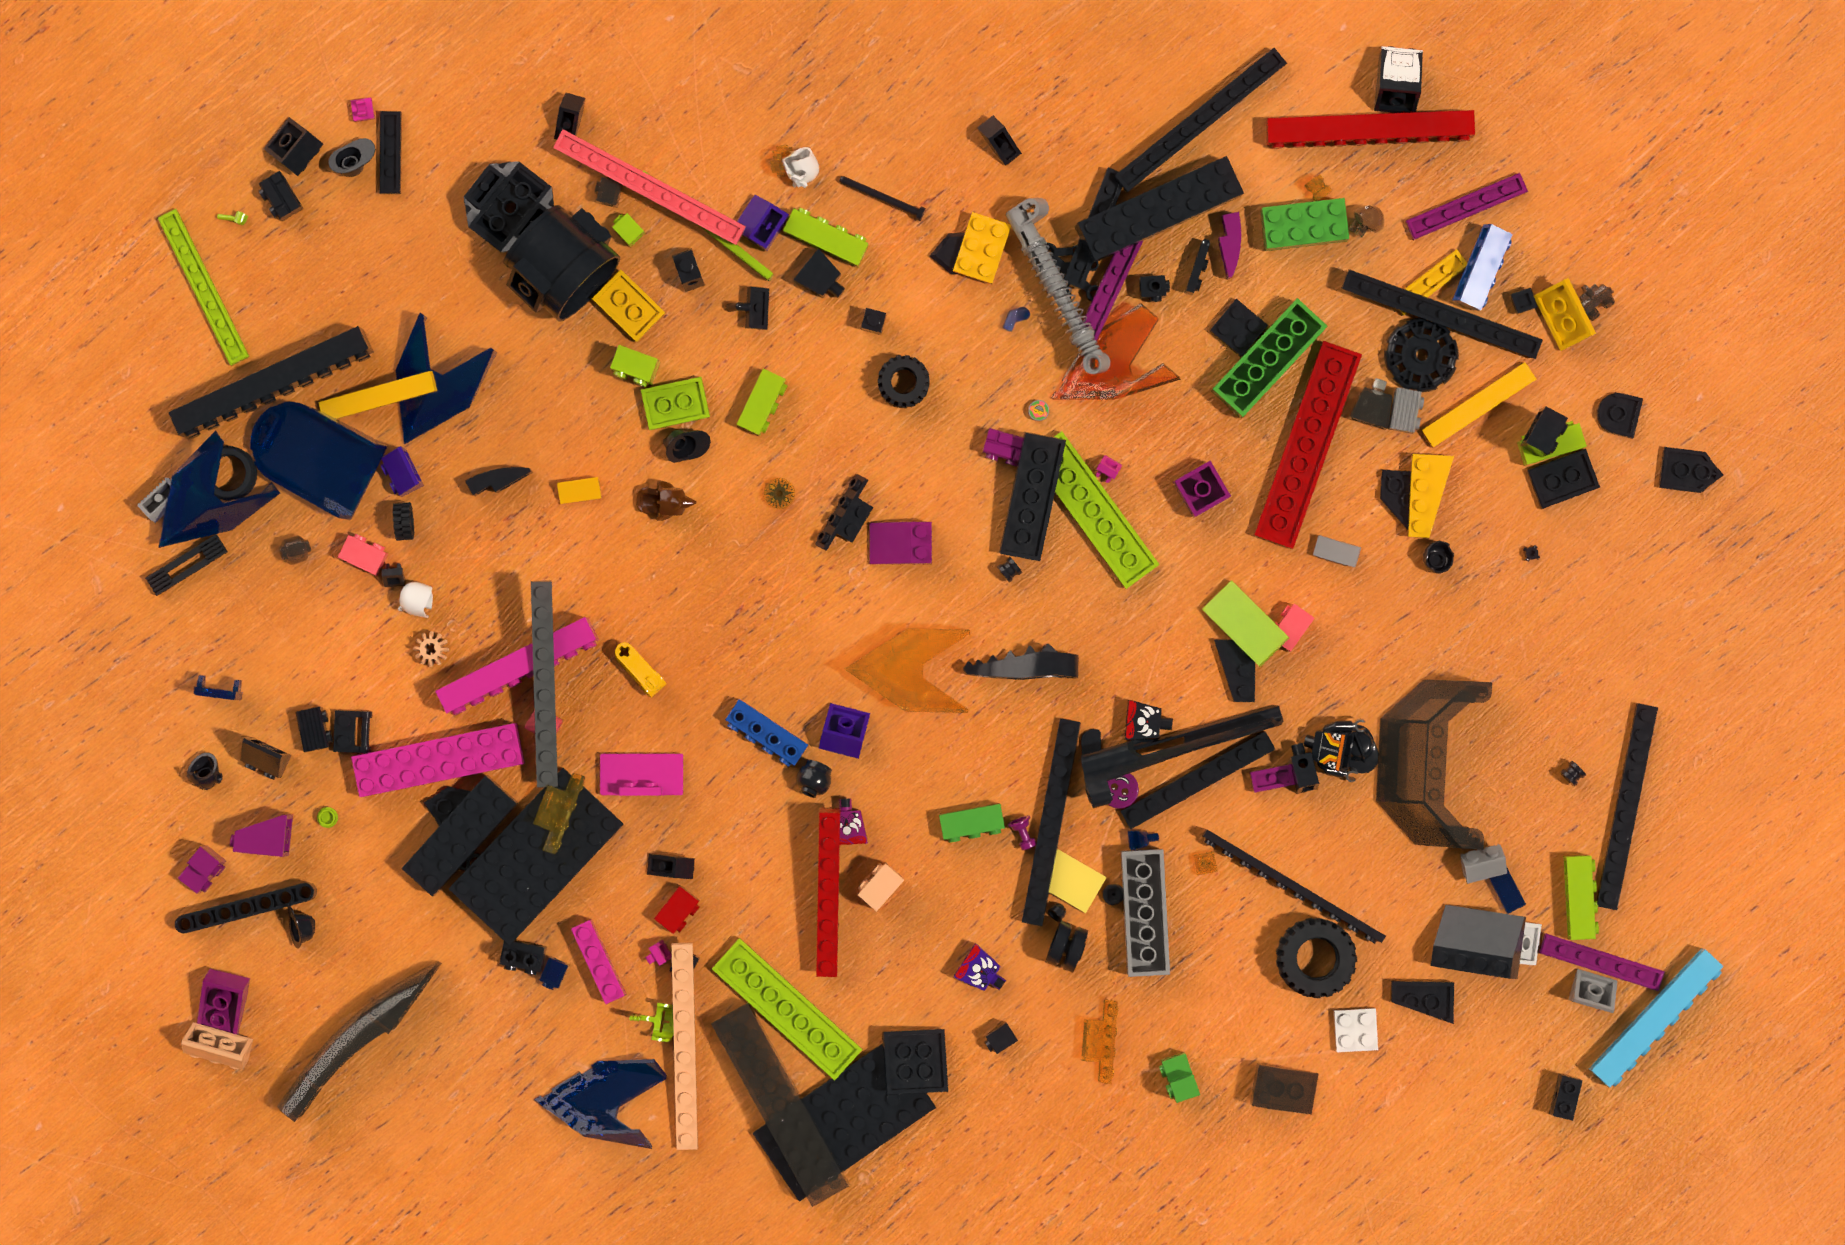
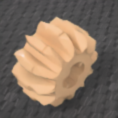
M431 631L429 639L425 633L422 634L424 641L416 639L420 647H414L413 650L420 651L415 657L418 659L423 656L421 660L422 665L428 660L429 667H433L434 660L437 665H441L439 657L447 659V656L442 654V652H449V648H443V645L447 644L448 641L443 640L439 642L442 638L441 634H438L434 639L435 634ZM433 643L435 645L434 649L436 650V652L431 653V655H429V649H427V646H432Z

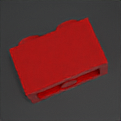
M680 885L654 919L672 934L676 930L680 933L687 924L684 921L690 914L693 917L700 908L697 905L700 900Z

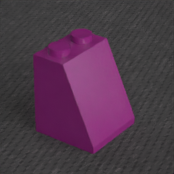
M293 814L281 815L236 830L235 835H231L230 847H233V852L278 857L289 856Z

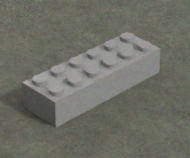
M1164 850L1121 851L1127 976L1170 975Z

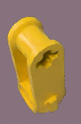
M620 643L616 647V660L638 683L639 687L648 697L652 698L667 685L664 679L652 669L629 643ZM620 650H628V657L625 655L621 657Z

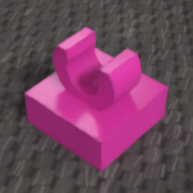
M372 98L351 100L354 122L375 119Z
M1104 455L1097 467L1096 477L1104 473L1108 476L1106 483H1109L1111 479H1115L1122 465Z
M662 939L649 947L651 954L645 957L649 964L657 961L660 966L670 960L672 954Z

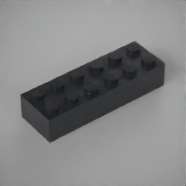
M485 775L401 869L431 896H435L516 807L518 802L491 777Z

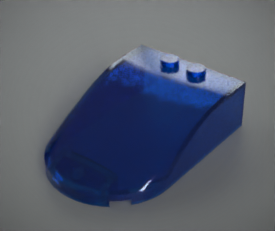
M283 402L264 411L256 421L250 439V449L253 452L254 463L266 478L333 516L348 520L352 519L388 447L323 412L297 402Z

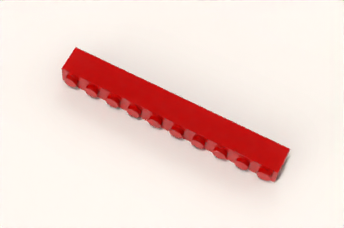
M1474 110L1267 118L1266 120L1267 146H1272V149H1282L1284 145H1292L1293 148H1304L1305 144H1313V147H1325L1326 143H1334V146L1340 147L1346 146V143L1354 142L1355 146L1367 145V142H1375V145H1385L1387 141H1396V144H1406L1408 140H1416V143H1428L1429 139H1437V142H1449L1451 138H1457L1459 142L1470 141V138L1475 136Z

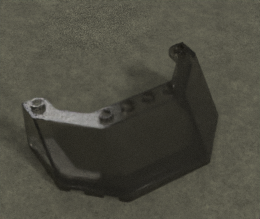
M1424 679L1380 718L1376 802L1415 845L1484 850L1483 833L1476 828L1463 827L1444 806L1448 722L1469 703H1484L1488 701L1492 695V682Z

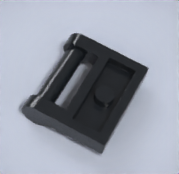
M335 710L333 752L371 753L369 734L372 712ZM356 717H362L361 746H355Z

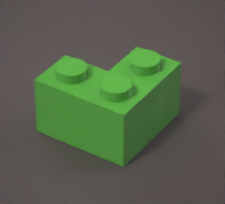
M1185 1052L1161 1060L1162 1065L1159 1066L1162 1077H1167L1169 1085H1166V1089L1170 1099H1174L1178 1103L1200 1095Z

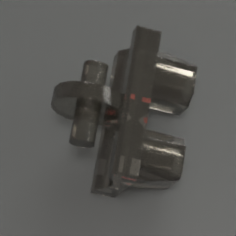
M1596 284L1590 288L1587 285L1581 287L1584 293L1579 298L1591 321L1599 317L1600 313L1595 307L1600 303L1606 309L1615 303L1611 295L1613 293L1611 287H1606L1604 284L1599 287Z

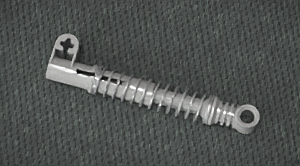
M1043 198L1026 199L1006 213V217L1022 245L1021 250L1024 256H1028V263H1032L1033 267L1031 270L1035 269L1037 273L1035 277L1040 278L1039 284H1043V291H1047L1048 296L1046 298L1053 296L1055 301L1051 302L1050 305L1057 303L1059 308L1055 309L1054 312L1061 311L1063 314L1058 319L1065 318L1066 322L1062 326L1068 324L1070 328L1065 333L1072 331L1069 340L1072 345L1079 348V352H1082L1080 355L1084 357L1083 367L1085 371L1089 374L1106 372L1110 367V358L1099 349L1100 346L1094 340L1095 331L1091 324L1084 323L1087 320V316H1080L1083 313V309H1076L1080 302H1073L1076 295H1069L1072 288L1067 287L1068 281L1064 280V274L1059 272L1061 267L1056 266L1057 260L1052 259L1053 253L1048 251L1049 246L1046 245L1045 238L1040 236L1034 225L1048 214V202ZM1034 209V212H1027V210ZM1096 359L1098 360V363H1099L1098 368H1097L1096 365H1095V360H1096Z

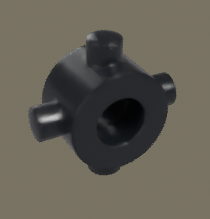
M1536 545L1523 549L1527 562L1540 558Z

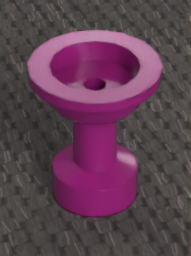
M1030 815L1020 817L1007 824L1012 830L1019 832L1022 842L1019 844L1021 850H1026L1036 845L1035 839L1030 838L1026 827L1029 825Z

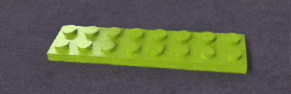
M1061 431L1054 436L1066 440L1055 493L1116 577L1127 589L1160 564Z
M741 938L734 943L712 968L716 974L833 1080H836L863 1050Z

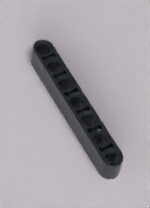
M306 882L184 914L176 919L175 928L179 933H190L277 910L288 905L292 906L307 902L316 897L317 888L313 883ZM304 886L311 889V895L308 898L302 895L301 891ZM285 891L291 895L289 903L282 901L281 896ZM264 897H268L271 900L269 908H264L261 904ZM244 902L249 903L251 906L248 914L244 913L241 909ZM224 907L228 908L231 912L228 919L223 918L221 915ZM203 913L210 915L211 920L209 924L202 922L201 916ZM183 918H187L190 921V928L187 930L181 926Z

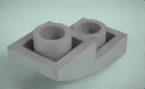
M1319 535L1313 555L1356 567L1361 547Z

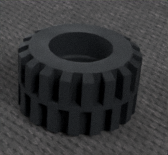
M898 355L884 363L879 371L878 388L881 396L894 407H914L926 397L930 384L929 373L925 365L917 358L910 357V355ZM899 370H909L916 378L915 388L907 394L898 393L892 387V377Z

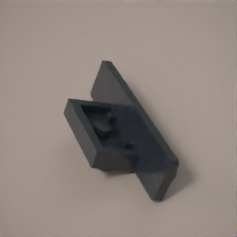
M856 474L850 481L847 491L838 501L837 508L829 516L828 523L823 531L819 533L815 543L816 546L826 551L836 534L853 543L873 509L872 506L858 498L868 479Z

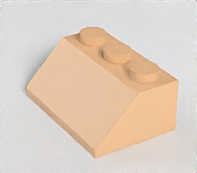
M193 1022L184 1036L181 1045L183 1053L189 1054L191 1057L203 1058L212 1063H221L233 1069L243 1070L249 1060L253 1039Z

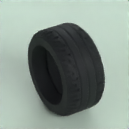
M222 446L212 450L205 457L201 466L200 475L203 486L212 496L221 500L235 501L242 499L252 491L256 484L257 467L253 458L244 450L234 446ZM225 456L237 457L243 462L246 470L243 483L233 491L221 490L215 485L212 477L215 464Z

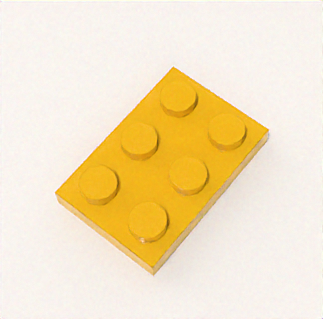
M972 212L953 272L992 284L1011 224Z
M621 269L592 298L636 342L665 314Z
M1569 278L1534 295V299L1560 351L1596 334Z

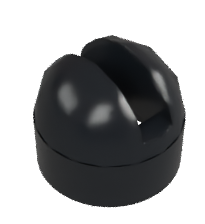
M1057 903L1050 907L1048 914L1052 919L1060 922L1066 915V908H1064V905Z

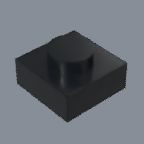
M1531 288L1510 295L1516 314L1537 308Z

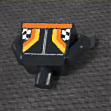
M1359 718L1354 723L1352 721H1335L1324 725L1322 730L1316 731L1315 737L1311 735L1305 737L1304 746L1312 748L1313 760L1317 762V765L1326 775L1339 778L1346 777L1349 782L1355 781L1354 777L1349 776L1350 773L1358 774L1356 768H1349L1355 731H1352V729L1364 732L1365 728H1357L1359 722H1365L1364 719Z

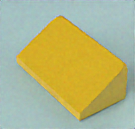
M598 477L557 483L560 504L602 499Z

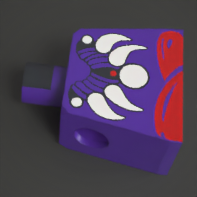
M976 943L954 974L956 979L985 991L989 984L1000 990L1006 981L996 974L1000 965Z

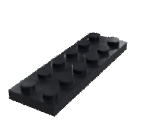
M1024 432L999 550L1000 554L1036 561L1041 560L1066 443L1065 439Z

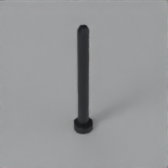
M840 177L839 182L910 213L916 216L918 221H921L926 208L922 206L919 209L848 177Z

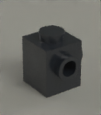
M1165 275L1139 278L1141 300L1149 299L1150 302H1161L1162 298L1166 297V293L1170 292L1169 280H1165Z

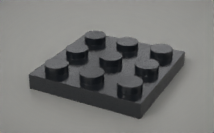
M945 1029L882 1032L886 1095L948 1092Z

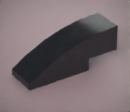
M523 467L500 468L478 474L465 480L474 496L493 487L496 493H499L533 472L530 468Z

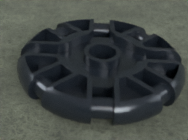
M1415 318L1406 321V324L1394 329L1386 342L1388 346L1387 351H1384V360L1387 370H1390L1393 380L1405 389L1430 392L1438 389L1437 387L1442 383L1445 385L1451 379L1457 368L1455 364L1456 360H1459V350L1457 342L1452 339L1448 328L1423 318ZM1424 328L1431 330V334H1423ZM1411 331L1414 336L1408 339L1405 333ZM1441 338H1443V340L1446 343V345L1442 348L1440 344L1437 342ZM1396 346H1402L1401 354L1395 352ZM1419 349L1427 352L1426 360L1420 361L1417 359L1416 352ZM1443 356L1448 358L1447 365L1441 363ZM1400 363H1402L1403 367L1406 369L1403 372H1400V370L1397 367V365ZM1436 371L1438 377L1432 379L1430 374ZM1413 374L1421 376L1419 382L1412 381Z

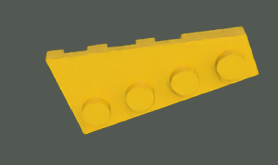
M1412 454L1408 537L1430 538L1454 456Z

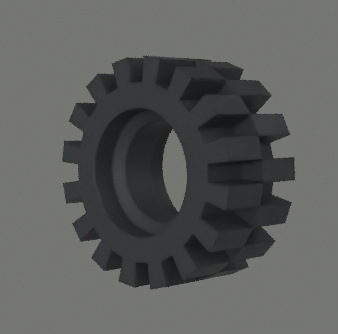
M411 502L393 504V527L396 541L414 539V518Z

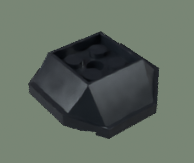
M519 161L489 164L464 195L468 227L501 253L508 252L521 233L542 213L554 206L553 188ZM508 203L516 204L514 212H506L505 208Z

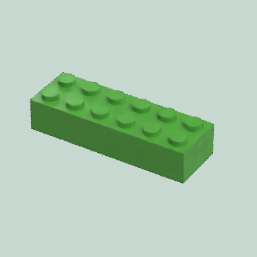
M1297 298L1219 381L1211 392L1242 419L1328 326Z

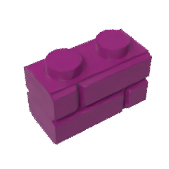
M989 428L982 453L986 454L985 458L995 461L998 458L1006 460V464L1017 467L1023 437Z

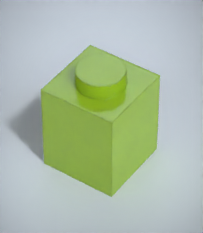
M628 213L619 215L613 221L615 225L612 228L629 247L633 246L645 234L644 230Z

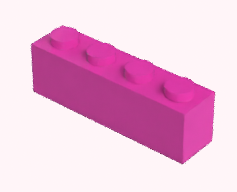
M590 919L571 928L605 1004L625 996L626 992L593 920Z

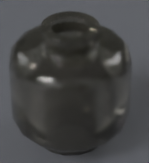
M296 535L284 539L281 546H279V551L283 562L287 561L288 564L294 565L308 559V552H311V547L308 540L304 541L301 536Z

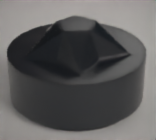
M1118 884L1106 886L1103 890V899L1109 905L1121 903L1123 901V888Z

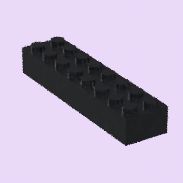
M1225 156L1078 222L1074 227L1093 264L1241 197L1244 192L1228 157Z

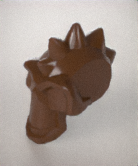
M660 480L657 481V489L645 487L636 494L637 508L645 514L655 512L657 514V521L682 515L686 508L696 504L695 500L685 495L683 489L675 488L671 483Z

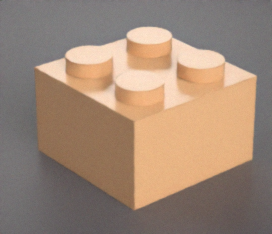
M879 863L872 871L874 876L870 881L865 879L858 887L860 890L858 896L876 912L904 881V878L887 863L884 865Z

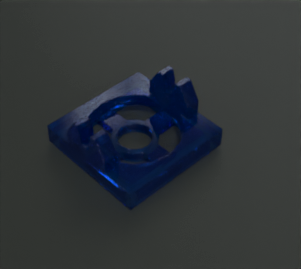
M198 676L197 687H194L195 695L242 700V680H235L233 691L205 688L206 676Z

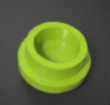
M331 807L322 808L317 815L318 823L325 828L333 827L338 821L336 810Z

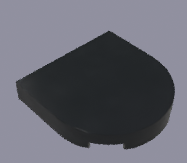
M1614 393L1606 396L1597 408V420L1600 426L1608 433L1633 439L1643 398L1624 393Z

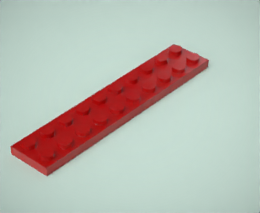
M1324 340L1322 341L1254 536L1290 549L1294 548L1362 354Z

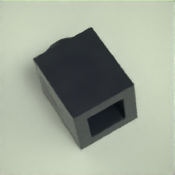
M866 308L861 330L881 335L886 313Z
M1007 1022L985 1035L987 1038L985 1044L990 1052L995 1050L996 1054L1018 1041Z

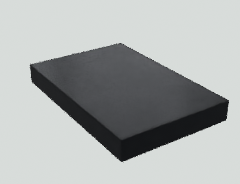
M1586 449L1527 470L1541 509L1600 488Z

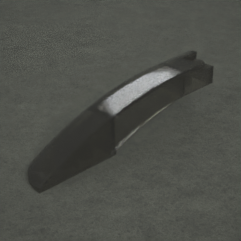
M438 961L395 984L368 1003L340 1027L303 1069L278 1104L279 1110L292 1121L296 1122L299 1120L324 1085L345 1062L384 1032L390 1034L396 1029L442 963Z

